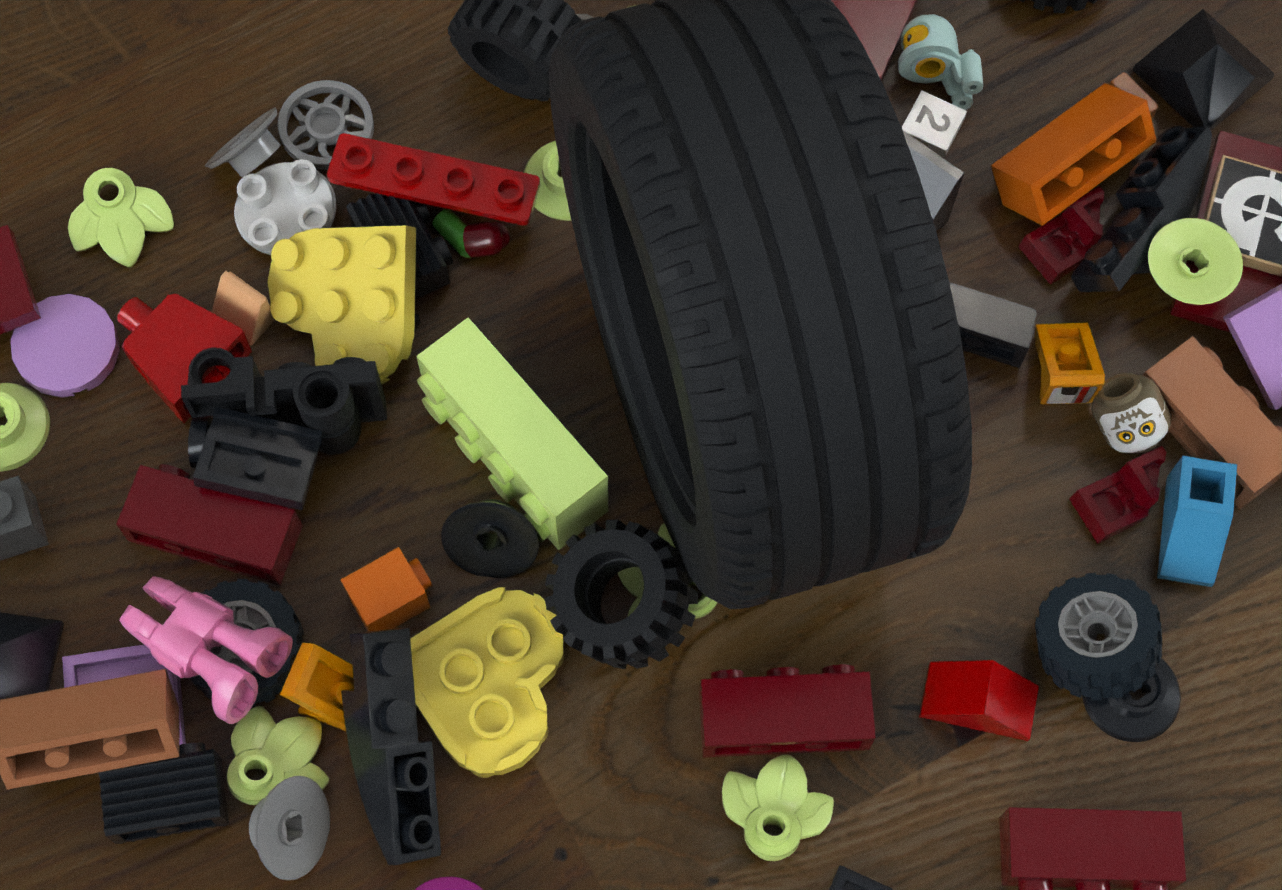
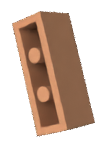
M1192 336L1145 371L1143 376L1152 379L1156 383L1171 413V426L1168 431L1183 448L1195 458L1237 464L1234 504L1239 510L1282 478V427L1275 426L1259 409L1255 396L1247 388L1238 386L1223 370L1222 362L1214 351L1208 347H1202Z
M166 669L0 700V775L7 790L180 757L179 705Z

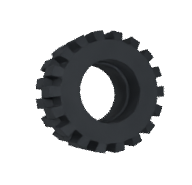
M464 0L450 22L448 34L451 37L450 41L453 47L458 51L460 57L485 80L513 95L529 100L547 101L550 98L549 66L551 55L567 28L582 20L564 0Z
M618 519L606 520L605 529L596 523L584 527L586 537L581 539L575 534L572 535L565 542L570 547L566 555L564 556L557 552L552 561L553 564L559 566L556 575L547 574L545 586L553 590V595L545 597L546 610L556 614L550 620L555 631L565 635L563 641L570 647L614 668L626 669L627 664L636 669L647 667L648 657L660 662L669 656L665 649L669 643L679 647L684 641L685 637L679 631L683 624L692 627L695 615L688 611L689 604H698V592L689 586L694 581L688 574L676 548L653 531L631 521L625 525ZM631 567H639L644 580V590L639 605L625 619L616 623L606 624L600 607L602 592L606 584L618 572Z

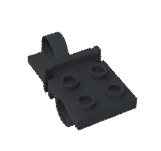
M208 348L199 352L192 359L189 366L188 384L181 385V397L192 418L213 416L216 406L247 413L250 416H259L323 431V441L319 451L331 455L342 454L355 446L361 435V422L387 420L386 398L375 361L366 362L364 359L357 357L341 358L332 365L311 366L304 362H289L281 365L279 369L264 370V376H261L253 356L234 358L225 349ZM222 365L231 370L229 375L219 382L202 383L204 373L213 366Z

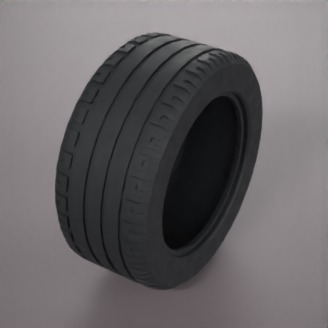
M656 0L651 5L643 3L610 12L604 18L598 16L579 21L568 27L551 55L549 89L556 146L571 221L598 327L637 452L669 535L688 574L698 589L708 598L729 609L749 608L763 604L768 599H780L810 590L813 586H823L856 576L859 573L870 572L903 562L905 559L919 557L931 553L944 545L950 538L963 513L969 494L972 470V424L961 336L937 232L919 174L883 83L863 44L845 16L831 0Z

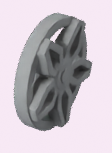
M321 80L300 87L287 98L279 113L278 131L285 150L294 160H308L314 164L316 169L328 170L332 156L330 157L327 152V146L336 145L338 137L342 133L372 139L374 120L368 101L357 89L343 82ZM331 93L320 104L307 99L316 94ZM343 97L342 107L339 108L335 104ZM351 100L361 108L365 119L353 114L349 115ZM298 107L309 110L306 116L301 113ZM293 113L302 126H298L288 137V121ZM354 126L363 130L349 132L347 127ZM309 136L310 140L308 142L296 145L303 137ZM318 145V152L320 153L321 157L308 155L306 153L313 152V150Z

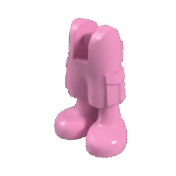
M153 576L142 588L152 599L163 608L172 612V614L162 625L148 614L134 606L128 605L119 621L130 634L150 649L152 656L160 665L165 666L180 678H191L200 675L212 691V707L216 716L228 724L239 722L250 711L257 698V680L251 673L240 666L227 662L210 651L211 648L220 647L221 645L237 655L247 667L259 675L269 678L275 675L287 661L292 650V637L280 628L266 627L251 630L234 624V611L206 594L192 593L170 580Z

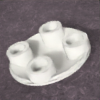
M300 159L294 162L270 165L255 174L252 173L244 176L237 185L238 197L234 210L237 228L243 239L254 249L262 253L271 255L272 248L277 241L289 239L295 233L314 228H330L336 214L334 190L327 178L316 170L314 164L308 160Z

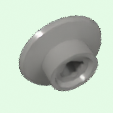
M276 107L262 114L235 135L208 160L205 167L212 169L229 162L236 172L243 177L267 160L280 147V143L268 130V127L277 116Z
M293 776L277 784L255 806L249 822L251 842L257 849L260 860L272 875L282 880H296L310 872L324 852L330 830V811L323 790L312 779L305 776Z

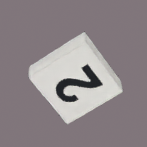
M921 90L902 126V130L945 158L965 120L967 111Z

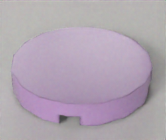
M73 294L51 296L38 302L37 306L41 318L14 329L11 337L12 360L25 382L42 394L60 398L75 396L73 393L81 392L84 389L90 391L99 386L114 369L120 352L117 330L106 310L90 298Z

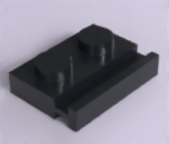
M215 406L212 424L208 428L193 475L194 486L303 510L316 466L318 451L322 445L323 431L264 417L250 416L246 413Z

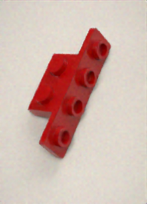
M346 133L339 135L327 171L328 181L333 184L522 226L530 223L540 188V178L537 175Z

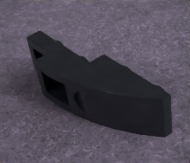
M1176 126L1164 131L1158 136L1156 145L1147 156L1131 169L1130 176L1115 193L1124 210L1114 217L1111 227L1097 244L1087 250L1084 260L1070 276L1079 292L1120 291L1133 274L1151 273L1148 264V251L1152 239L1165 225L1179 219L1189 218L1202 184L1211 145L1212 132L1208 126L1192 128Z
M393 628L350 634L354 689L342 690L341 693L351 760L360 795L374 835L388 865H399L441 856L432 741H418L410 629Z

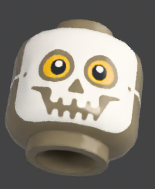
M1133 373L1114 375L1105 381L1104 386L1098 391L1092 402V414L1104 439L1112 449L1122 453H1145L1152 450L1165 437L1171 426V413L1158 386L1152 379Z

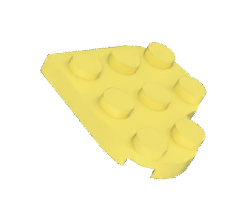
M406 225L314 228L295 233L289 239H281L275 243L271 251L272 262L267 282L271 302L270 311L273 318L280 323H286L294 330L312 334L315 366L332 365L336 360L346 357L362 358L366 362L375 361L381 384L389 381L387 377L396 371L401 360L409 358L414 339L416 228Z
M498 587L478 595L410 638L417 709L445 752L460 767L470 770L474 775L481 778L504 775L523 767L539 751L541 744L548 735L547 705L540 689L555 676L557 669L563 663V634L555 631L550 622L556 614L546 610L545 600L535 593L533 596L522 590H506L505 587Z

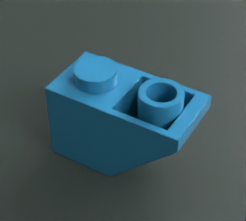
M1182 455L1166 478L1157 578L1207 587L1214 585L1233 518L1237 464Z

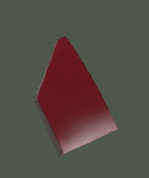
M1100 186L1086 193L1067 207L1062 215L1025 235L1019 244V249L1050 285L1075 270L1084 260L1087 250L1097 244L1102 237L1103 224H1100L1099 220L1100 205L1104 200L1105 191Z
M1163 446L1128 461L1119 471L1077 490L1069 498L1097 544L1142 522L1148 516L1149 509L1159 499L1160 488L1157 487L1160 466L1165 462L1167 453Z

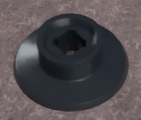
M497 499L473 502L458 508L448 516L441 531L442 545L449 558L461 569L476 576L502 579L518 575L532 565L539 550L538 536L530 521L512 505Z
M1161 658L1160 663H1157L1155 666L1156 672L1150 680L1147 678L1142 683L1141 691L1145 692V696L1138 700L1131 699L1132 696L1128 692L1123 694L1124 697L1116 699L1108 697L1102 698V700H1091V697L1082 696L1085 709L1091 720L1103 732L1122 741L1144 742L1160 736L1173 724L1180 708V687L1171 667Z

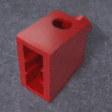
M175 293L169 294L155 309H152L140 298L134 297L123 305L117 316V321L132 332L122 344V348L129 361L184 424L191 415L182 400L181 385L188 384L189 366L192 359L199 352L208 348L225 349L234 358L247 357L252 352L246 335L241 328ZM222 365L213 366L204 373L202 383L219 382L225 379L231 370Z

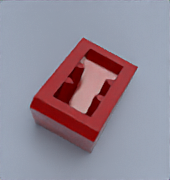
M994 660L930 662L919 717L1029 741L1039 686Z

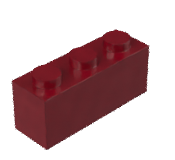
M160 464L158 470L143 465L139 466L116 523L125 538L130 542L281 586L302 529V524L295 509L194 486V480L190 479V475L187 472L167 464Z
M839 664L822 668V674L800 675L798 668L778 667L767 670L766 676L744 677L743 671L728 669L712 672L710 674L711 679H701L699 701L703 758L870 750L876 739L870 671L855 672L854 666Z
M1009 807L999 817L1002 886H1018V890H1053V887H1075L1076 890H1111V888L1173 890L1186 882L1182 812Z

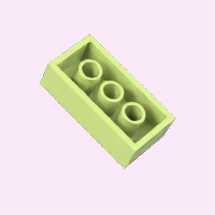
M469 317L417 355L421 374L417 382L426 395L422 398L425 408L439 424L447 420L459 434L455 437V441L471 462L475 463L480 459L492 472L488 479L497 493L506 502L513 498L526 512L524 516L534 527L539 541L543 542L548 538L560 550L566 545L565 542L572 535L578 536L585 530L584 527L593 524L608 512L607 474Z

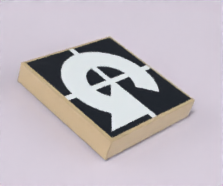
M1223 155L1218 164L1204 220L1217 224L1233 237L1241 251L1243 266L1282 277V172Z

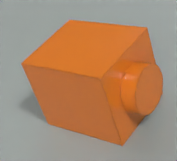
M399 547L340 579L347 596L368 632L393 629L431 608L425 590L433 585L426 571L417 558L408 562Z

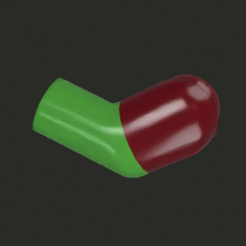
M450 209L441 211L432 222V227L458 254L465 258L497 254L510 241L509 230L503 223L495 221L492 223L483 222L466 225Z

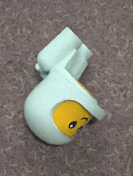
M935 14L920 15L909 21L901 34L903 52L898 60L900 75L907 80L917 83L942 81L947 94L951 95L952 104L964 110L969 109L973 105L972 95L981 92L983 89L980 56L972 49L962 55L959 54L955 30L941 16Z

